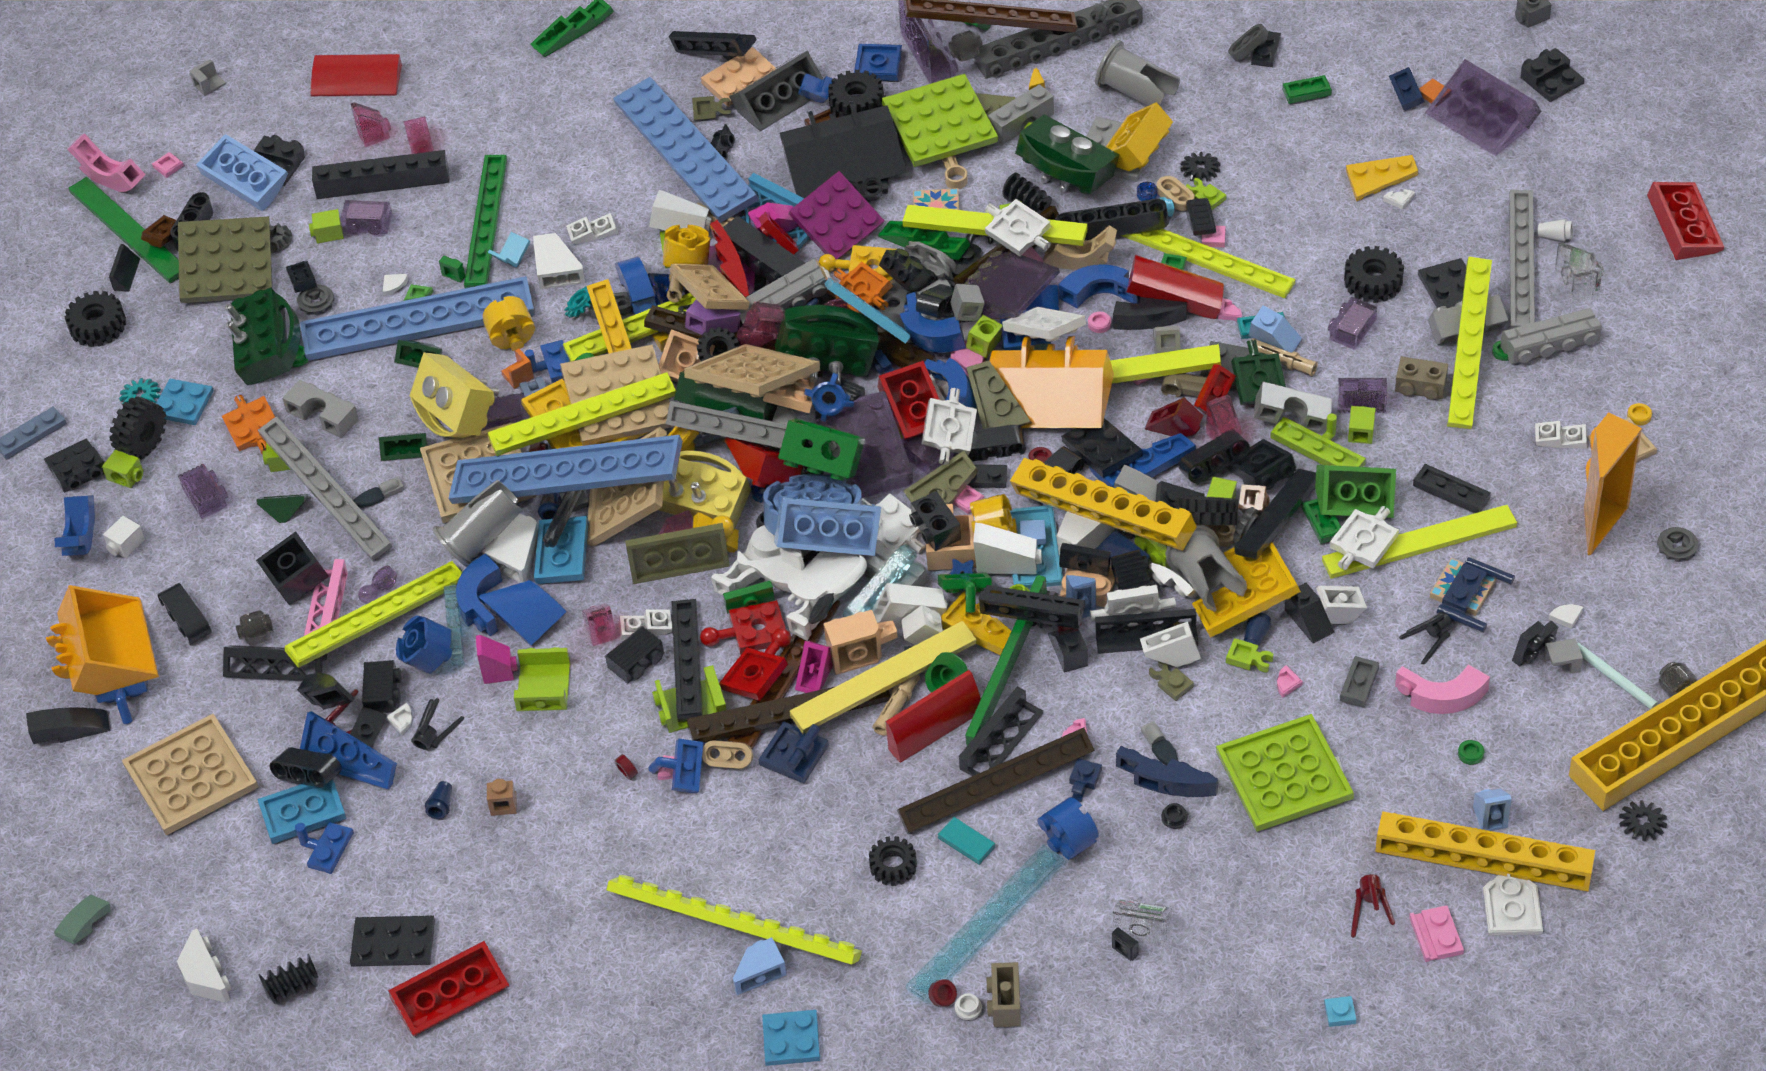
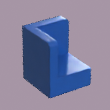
M806 74L804 75L798 95L824 103L829 97L828 86L829 83L832 84L831 80L833 78L826 76L821 80Z
M1040 284L1025 287L1026 310L1041 307L1059 311L1058 285Z

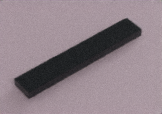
M1299 468L1294 472L1235 545L1234 552L1236 555L1256 560L1261 556L1315 488L1316 472Z
M696 599L671 601L678 722H684L689 718L703 715Z

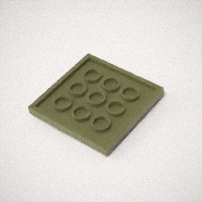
M269 216L178 222L180 303L235 300L250 296L257 290H265L272 287Z

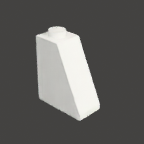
M659 190L652 206L649 227L666 230L674 225H680V228H687L689 224L709 231L712 218L708 217V208Z
M556 233L533 236L540 290L585 283L582 264Z
M1067 511L1056 535L1059 555L1062 543L1095 549L1115 531V528Z
M519 513L508 527L482 551L483 555L486 553L494 561L502 574L520 583L528 581L535 556L538 538L537 521L530 516L526 517Z
M975 523L973 544L977 573L1037 574V564H1042V549L1037 548V539L986 524Z
M887 583L872 611L877 623L893 620L896 629H902L901 620L921 605L937 611L942 616L947 610V601L944 599L942 589Z

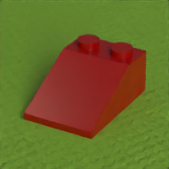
M924 361L878 377L877 387L904 440L923 434L928 402L930 398L940 400Z
M730 437L725 438V442L744 476L753 480V485L766 488L767 484L771 485L776 481L781 482V484L789 482V477L801 474L803 465L798 464V468L783 464L784 460L778 458L780 452L761 444Z

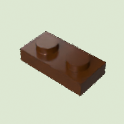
M163 215L142 232L141 240L155 247H163L172 239L170 231L176 220Z

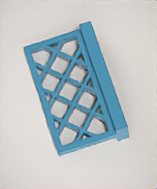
M753 172L748 178L750 183L748 186L759 196V201L745 208V216L740 218L750 224L748 208L762 206L766 203L791 205L794 207L804 198ZM799 226L796 227V231L787 233L791 238L798 237L796 243L799 250L810 238L803 230H799Z

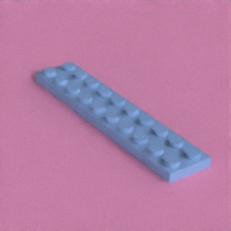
M651 77L613 98L615 104L720 223L759 201L757 194Z
M527 276L301 321L300 325L306 359L310 361L398 343V339L414 340L483 326L482 315L485 308L495 300L497 302L503 301V297L507 296L522 299L530 315L533 316L535 313Z
M680 435L457 460L448 499L452 504L468 503L496 480L502 482L516 497L675 480L683 440Z

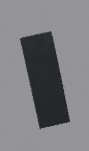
M1140 297L1139 304L1116 301L1113 312V329L1145 330L1185 321L1187 319V302Z
M325 673L306 675L297 689L311 704L319 705L323 710L351 703L355 699L334 677Z
M70 707L26 713L28 733L33 745L59 739L60 743L110 731L108 712L104 709Z

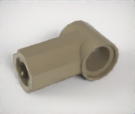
M1186 373L1164 376L1161 392L1166 396L1171 394L1179 397L1181 394L1198 397L1207 377Z

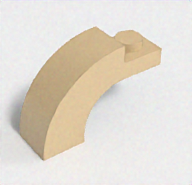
M1109 225L1095 238L1084 241L1083 246L1051 243L1050 247L1045 251L1043 262L1055 268L1078 270L1091 265H1104L1107 263L1109 252L1116 245L1115 237L1117 230Z

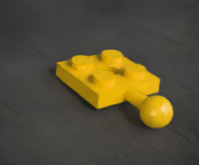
M853 245L851 260L835 259L831 254H824L819 258L818 262L829 272L835 268L849 269L850 272L862 261L868 266L877 265L878 267L873 270L890 281L893 278L879 266V263L886 250L896 249Z

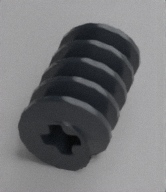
M1018 173L1010 175L1003 186L1002 194L1004 199L1011 203L1017 199L1038 214L1051 205L1052 197L1047 196L1046 191L1040 190V187L1034 186L1030 181L1027 182V179L1020 177Z
M309 953L307 954L306 963L301 957L297 958V967L289 961L287 962V971L280 965L277 966V975L271 970H267L266 980L258 974L267 998L274 1004H277L278 994L286 1000L288 990L296 996L298 986L304 991H308L307 982H310L314 987L318 986V975Z

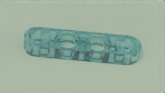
M906 544L899 547L843 612V618L858 612L872 610L887 583L895 584L915 561L916 552Z
M457 585L444 586L447 627L451 629L450 648L452 649V655L450 659L452 666L465 664L464 646L461 636H463L462 624L459 618L461 614L456 597Z

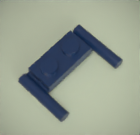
M1468 557L1444 595L1437 613L1444 612L1451 620L1484 633L1487 623L1466 615L1468 608L1487 576L1512 585L1515 575Z

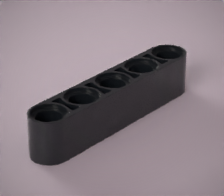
M1162 199L1064 212L1055 218L1057 221L1087 224L1085 240L1095 238L1109 225L1117 230L1116 236L1160 230L1169 224L1167 205Z

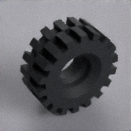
M848 70L846 75L840 73L837 75L838 79L833 78L831 80L832 84L829 83V106L831 113H835L836 118L851 115L849 101L852 100L854 101L857 113L883 106V84L881 79L876 78L874 73L869 75V71L866 70L863 73H860V70H855V73H851ZM853 94H861L860 96H851Z
M1370 246L1364 247V251L1359 248L1355 254L1351 253L1349 260L1347 259L1345 262L1344 285L1345 288H1348L1350 295L1355 293L1354 298L1359 300L1360 297H1363V302H1368L1369 299H1372L1373 303H1378L1379 299H1382L1383 302L1388 301V296L1394 298L1396 292L1399 293L1401 290L1404 264H1402L1400 257L1397 258V254L1394 251L1390 254L1388 248L1379 250L1380 246H1375L1374 249H1370ZM1375 271L1381 273V275L1373 276L1367 274V272Z
M93 291L92 295H89L88 292L84 293L83 298L79 296L75 298L76 303L70 302V309L65 311V321L71 337H73L75 342L79 341V344L83 346L87 343L88 347H93L97 343L99 347L103 346L102 342L105 341L109 344L112 342L111 338L117 339L120 336L119 332L125 330L126 316L121 302L114 294L108 295L106 291H102V294H99L98 291ZM101 316L96 320H89L92 317Z
M135 396V398L131 397L129 399V403L124 402L122 410L118 409L116 412L118 416L112 420L114 426L110 427V432L113 434L109 436V439L112 441L111 446L115 448L114 450L142 460L145 455L149 456L151 450L157 447V442H161L162 438L160 436L165 433L163 425L167 424V420L164 419L166 412L163 411L164 408L143 397Z
M1203 496L1176 497V509L1183 508L1189 511L1196 525H1237L1238 499Z

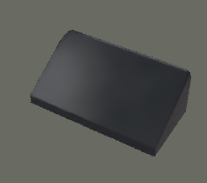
M124 244L119 245L109 279L114 291L129 292L140 258Z

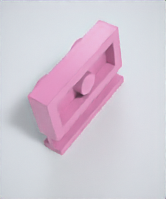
M1447 905L1423 910L1419 914L1410 913L1409 919L1425 962L1458 956L1464 953Z

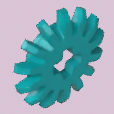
M586 286L573 294L567 302L568 307L564 311H567L565 315L569 318L577 317L580 313L586 311L585 308L591 307L590 303L592 302Z
M140 378L138 384L132 380L133 386L125 384V389L120 391L122 396L119 397V400L129 403L131 397L135 398L138 391L143 390L141 397L157 403L154 398L160 397V394L156 392H160L161 388L156 387L158 383L152 382L150 378L144 383V379Z

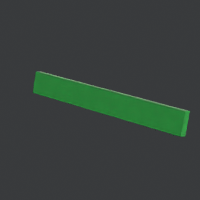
M507 155L484 156L464 288L485 285L489 281L492 255L488 251H493Z
M88 177L68 187L69 192L168 283L171 284L179 278V260L164 246L161 248L155 247L141 240L142 232L145 229Z
M1037 575L1029 592L1046 594V577ZM1016 620L965 734L966 745L972 741L992 717L1033 622Z

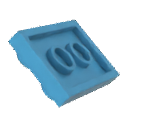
M587 516L569 517L556 546L553 548L544 546L545 542L543 541L552 519L539 520L534 571L535 583L544 584L584 580L589 525Z
M333 779L321 788L301 784L257 799L272 844L297 836L295 825L298 823H304L307 832L327 826L329 822L336 823L347 819Z

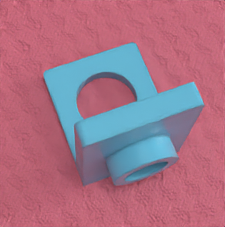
M510 232L500 254L489 250L488 253L500 261L517 267L531 241Z

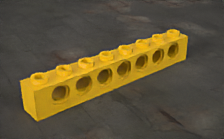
M1023 458L1010 479V483L1018 495L1181 551L1184 550L1197 528L1192 514L1186 509H1176L1170 507L1165 502H1155L1149 500L1144 495L1128 493L1121 487L1113 488L1107 486L1100 480L1092 481L1086 479L1079 473H1068L1058 466L1051 467L1037 459Z
M1382 811L1375 848V852L1502 876L1510 874V877L1588 892L1596 851L1583 847Z

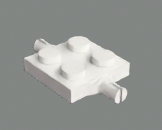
M1017 199L1002 210L991 203L989 206L987 205L985 211L994 216L993 221L985 228V233L1018 256H1021L1035 244L1044 251L1050 247L1051 243L1042 238V235L1051 228L1050 221Z
M956 388L950 389L949 400L941 401L930 398L927 407L922 445L941 450L939 463L942 464L944 461L943 465L949 464L950 452L961 453L965 451L969 455L971 451L977 409L966 407L958 402L960 394L958 388L956 392Z
M890 493L879 504L875 505L881 507L877 540L883 542L886 548L893 552H900L902 549L910 546L918 554L926 548L925 545L916 539L920 529L918 527L915 528L910 521L909 514H911V509ZM862 498V505L873 506Z
M1382 506L1376 515L1365 514L1355 509L1332 538L1330 548L1344 554V557L1338 562V566L1341 569L1342 567L1343 570L1348 569L1354 560L1374 568L1398 537L1399 529L1388 525L1384 521L1390 514V510L1387 507L1385 509V506Z
M1157 585L1116 590L1107 593V604L1104 609L1090 610V618L1093 621L1095 617L1161 612L1162 609L1176 608V601L1174 597L1160 600ZM1130 623V624H1128V626H1136V625H1138V623Z

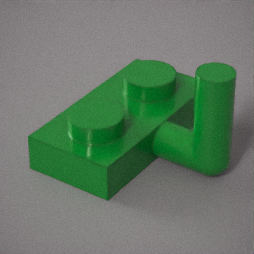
M987 573L939 574L938 585L948 593H958L960 589H966L965 611L972 613L976 611V592L984 591L987 585L992 586V578Z

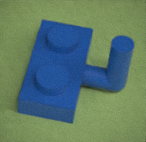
M563 340L540 345L544 361L536 363L534 351L531 349L525 351V355L531 361L533 373L547 369L552 383L563 379L560 364L570 362L563 348Z
M148 680L95 695L97 702L112 703L116 701L123 724L131 723L133 719L126 696L136 697L147 692Z
M678 738L675 745L674 759L657 757L649 765V772L657 773L662 767L673 769V791L698 793L703 742Z
M329 822L321 838L317 840L308 836L304 823L295 825L301 846L314 849L307 862L308 868L332 874L354 833L353 829Z

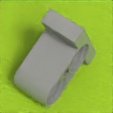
M1179 326L1153 328L1155 354L1180 350Z

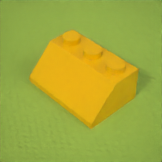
M1157 102L1129 114L1106 145L1108 149L1119 154L1116 167L1126 171L1143 168L1149 162V156L1159 148L1158 143L1160 140L1168 135V129L1172 125L1173 120Z

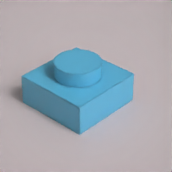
M1352 996L1324 999L1329 1027L1356 1024L1357 1019Z

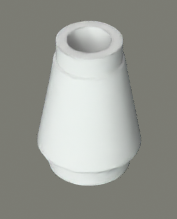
M1562 219L1539 223L1538 237L1563 242L1572 240V221Z

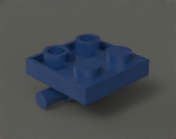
M783 722L758 759L759 765L804 784L828 748V740L818 736L820 728L815 724H812L809 730L802 734L798 727Z

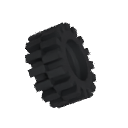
M717 327V329L713 330V328H710L709 332H704L702 334L703 337L699 338L697 354L702 362L713 357L710 354V347L717 341L724 342L728 346V351L740 345L733 332H729L728 329L725 328L723 330L721 327Z
M890 836L885 837L886 842H883L882 839L878 840V846L874 844L871 847L872 851H869V866L872 876L875 875V880L878 882L882 880V884L886 886L889 881L891 886H896V881H899L900 885L905 884V878L908 881L912 879L911 874L915 875L917 867L916 851L913 849V845L911 843L908 844L904 838L900 842L898 836H895L893 841H890ZM897 855L902 858L903 863L896 867H888L883 864V861L888 856Z

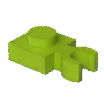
M1198 178L1194 179L1196 187H1191L1189 184L1186 185L1194 193V199L1208 198L1211 210L1226 200L1227 195L1212 184L1206 187L1203 186V182Z
M1234 638L1226 656V663L1249 671L1251 666L1254 665L1259 671L1268 672L1270 664L1263 661L1273 662L1274 654L1270 651L1258 652V645Z

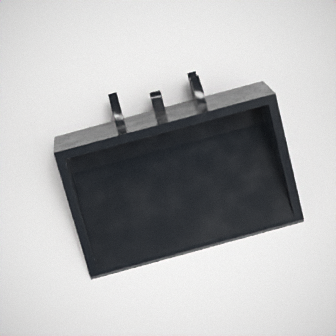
M852 100L849 101L851 115L836 118L835 113L829 114L830 120L816 123L813 112L809 111L807 113L810 125L780 132L785 160L796 195L806 198L838 171L847 180L875 176L881 180L907 173L888 105L857 113L854 101Z

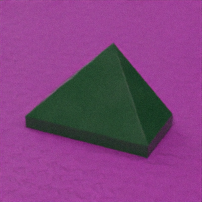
M398 339L394 362L419 368L423 352L441 355L442 348L429 343Z
M403 433L378 437L381 461L422 457L420 448L428 446L426 433Z
M308 494L260 497L256 499L258 506L278 523H286L307 501Z

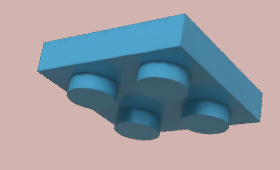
M169 379L156 404L164 408L163 411L166 412L164 419L196 425L214 390L212 386Z
M817 1010L762 1014L766 1066L820 1061Z

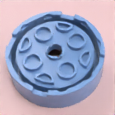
M826 474L789 477V482L782 484L776 481L768 486L763 494L764 525L770 533L775 535L782 498L862 505L861 490L856 484H846V479L841 481L830 477L831 475Z

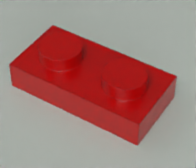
M765 211L759 217L760 229L767 237L772 236L777 244L794 255L799 251L797 243Z
M1213 364L1194 407L1207 416L1216 418L1236 375L1219 364Z

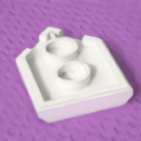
M1507 874V876L1497 875L1483 887L1488 935H1538L1543 933L1536 884L1530 880L1510 877V874Z

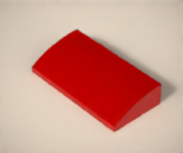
M400 54L314 55L311 96H396L402 69Z
M1695 182L1652 183L1647 197L1675 260L1711 255L1724 250L1723 242Z
M1135 255L1126 292L1146 298L1187 302V312L1209 319H1216L1221 310L1224 284Z
M970 670L964 672L886 721L888 750L900 763L973 718L981 698L972 672Z
M482 941L391 988L388 992L392 1003L414 1037L508 988L509 983L485 941Z

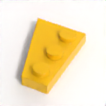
M1413 155L1346 165V173L1356 202L1362 200L1367 195L1376 194L1388 186L1397 185L1418 176V169Z
M964 591L941 616L942 628L946 630L964 621L976 638L977 645L1001 655L1011 630L999 619L992 618L990 615L980 614L979 603L976 604L975 612H966V591Z

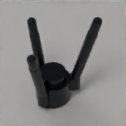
M1439 612L1429 620L1408 629L1406 633L1399 636V639L1403 640L1424 629L1432 637L1438 636V640L1421 661V664L1425 665L1442 642L1450 637L1448 630L1452 628V621L1446 613Z
M438 698L429 700L417 731L411 739L414 746L426 751L430 747L437 748L439 743L464 720V716L459 717L436 737L437 731L429 723L440 700Z

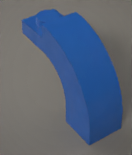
M637 256L616 262L615 267L620 283L624 285L634 315L650 309L652 305L656 306L655 295L641 259Z
M1102 264L1086 266L1070 273L1058 284L1059 299L1075 308H1078L1089 297L1100 293L1114 294L1130 303L1139 304L1140 296L1126 292L1129 282V271L1118 266Z
M915 292L906 295L908 304L904 305L905 312L900 313L905 330L910 335L909 339L916 346L927 351L939 353L966 348L959 320H956L955 317L943 320L926 319L921 313L916 311L917 297Z
M948 358L946 363L941 360L934 362L927 359L924 364L929 374H932L936 379L948 382L949 390L945 400H949L951 388H956L955 392L958 388L960 390L958 402L966 407L977 409L968 372L958 362L951 358Z
M94 495L64 497L65 528L61 537L54 538L55 547H61L62 556L86 555L92 546L95 523Z
M486 553L474 560L463 571L457 583L456 597L460 614L465 624L469 627L474 623L480 632L485 631L489 636H492L498 632L495 617L481 604L478 597L503 581L500 568Z

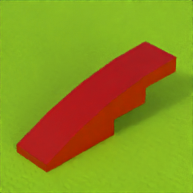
M715 220L710 224L713 237L718 242L715 244L718 258L723 263L720 265L721 273L746 298L750 294L739 255L727 232L720 222Z

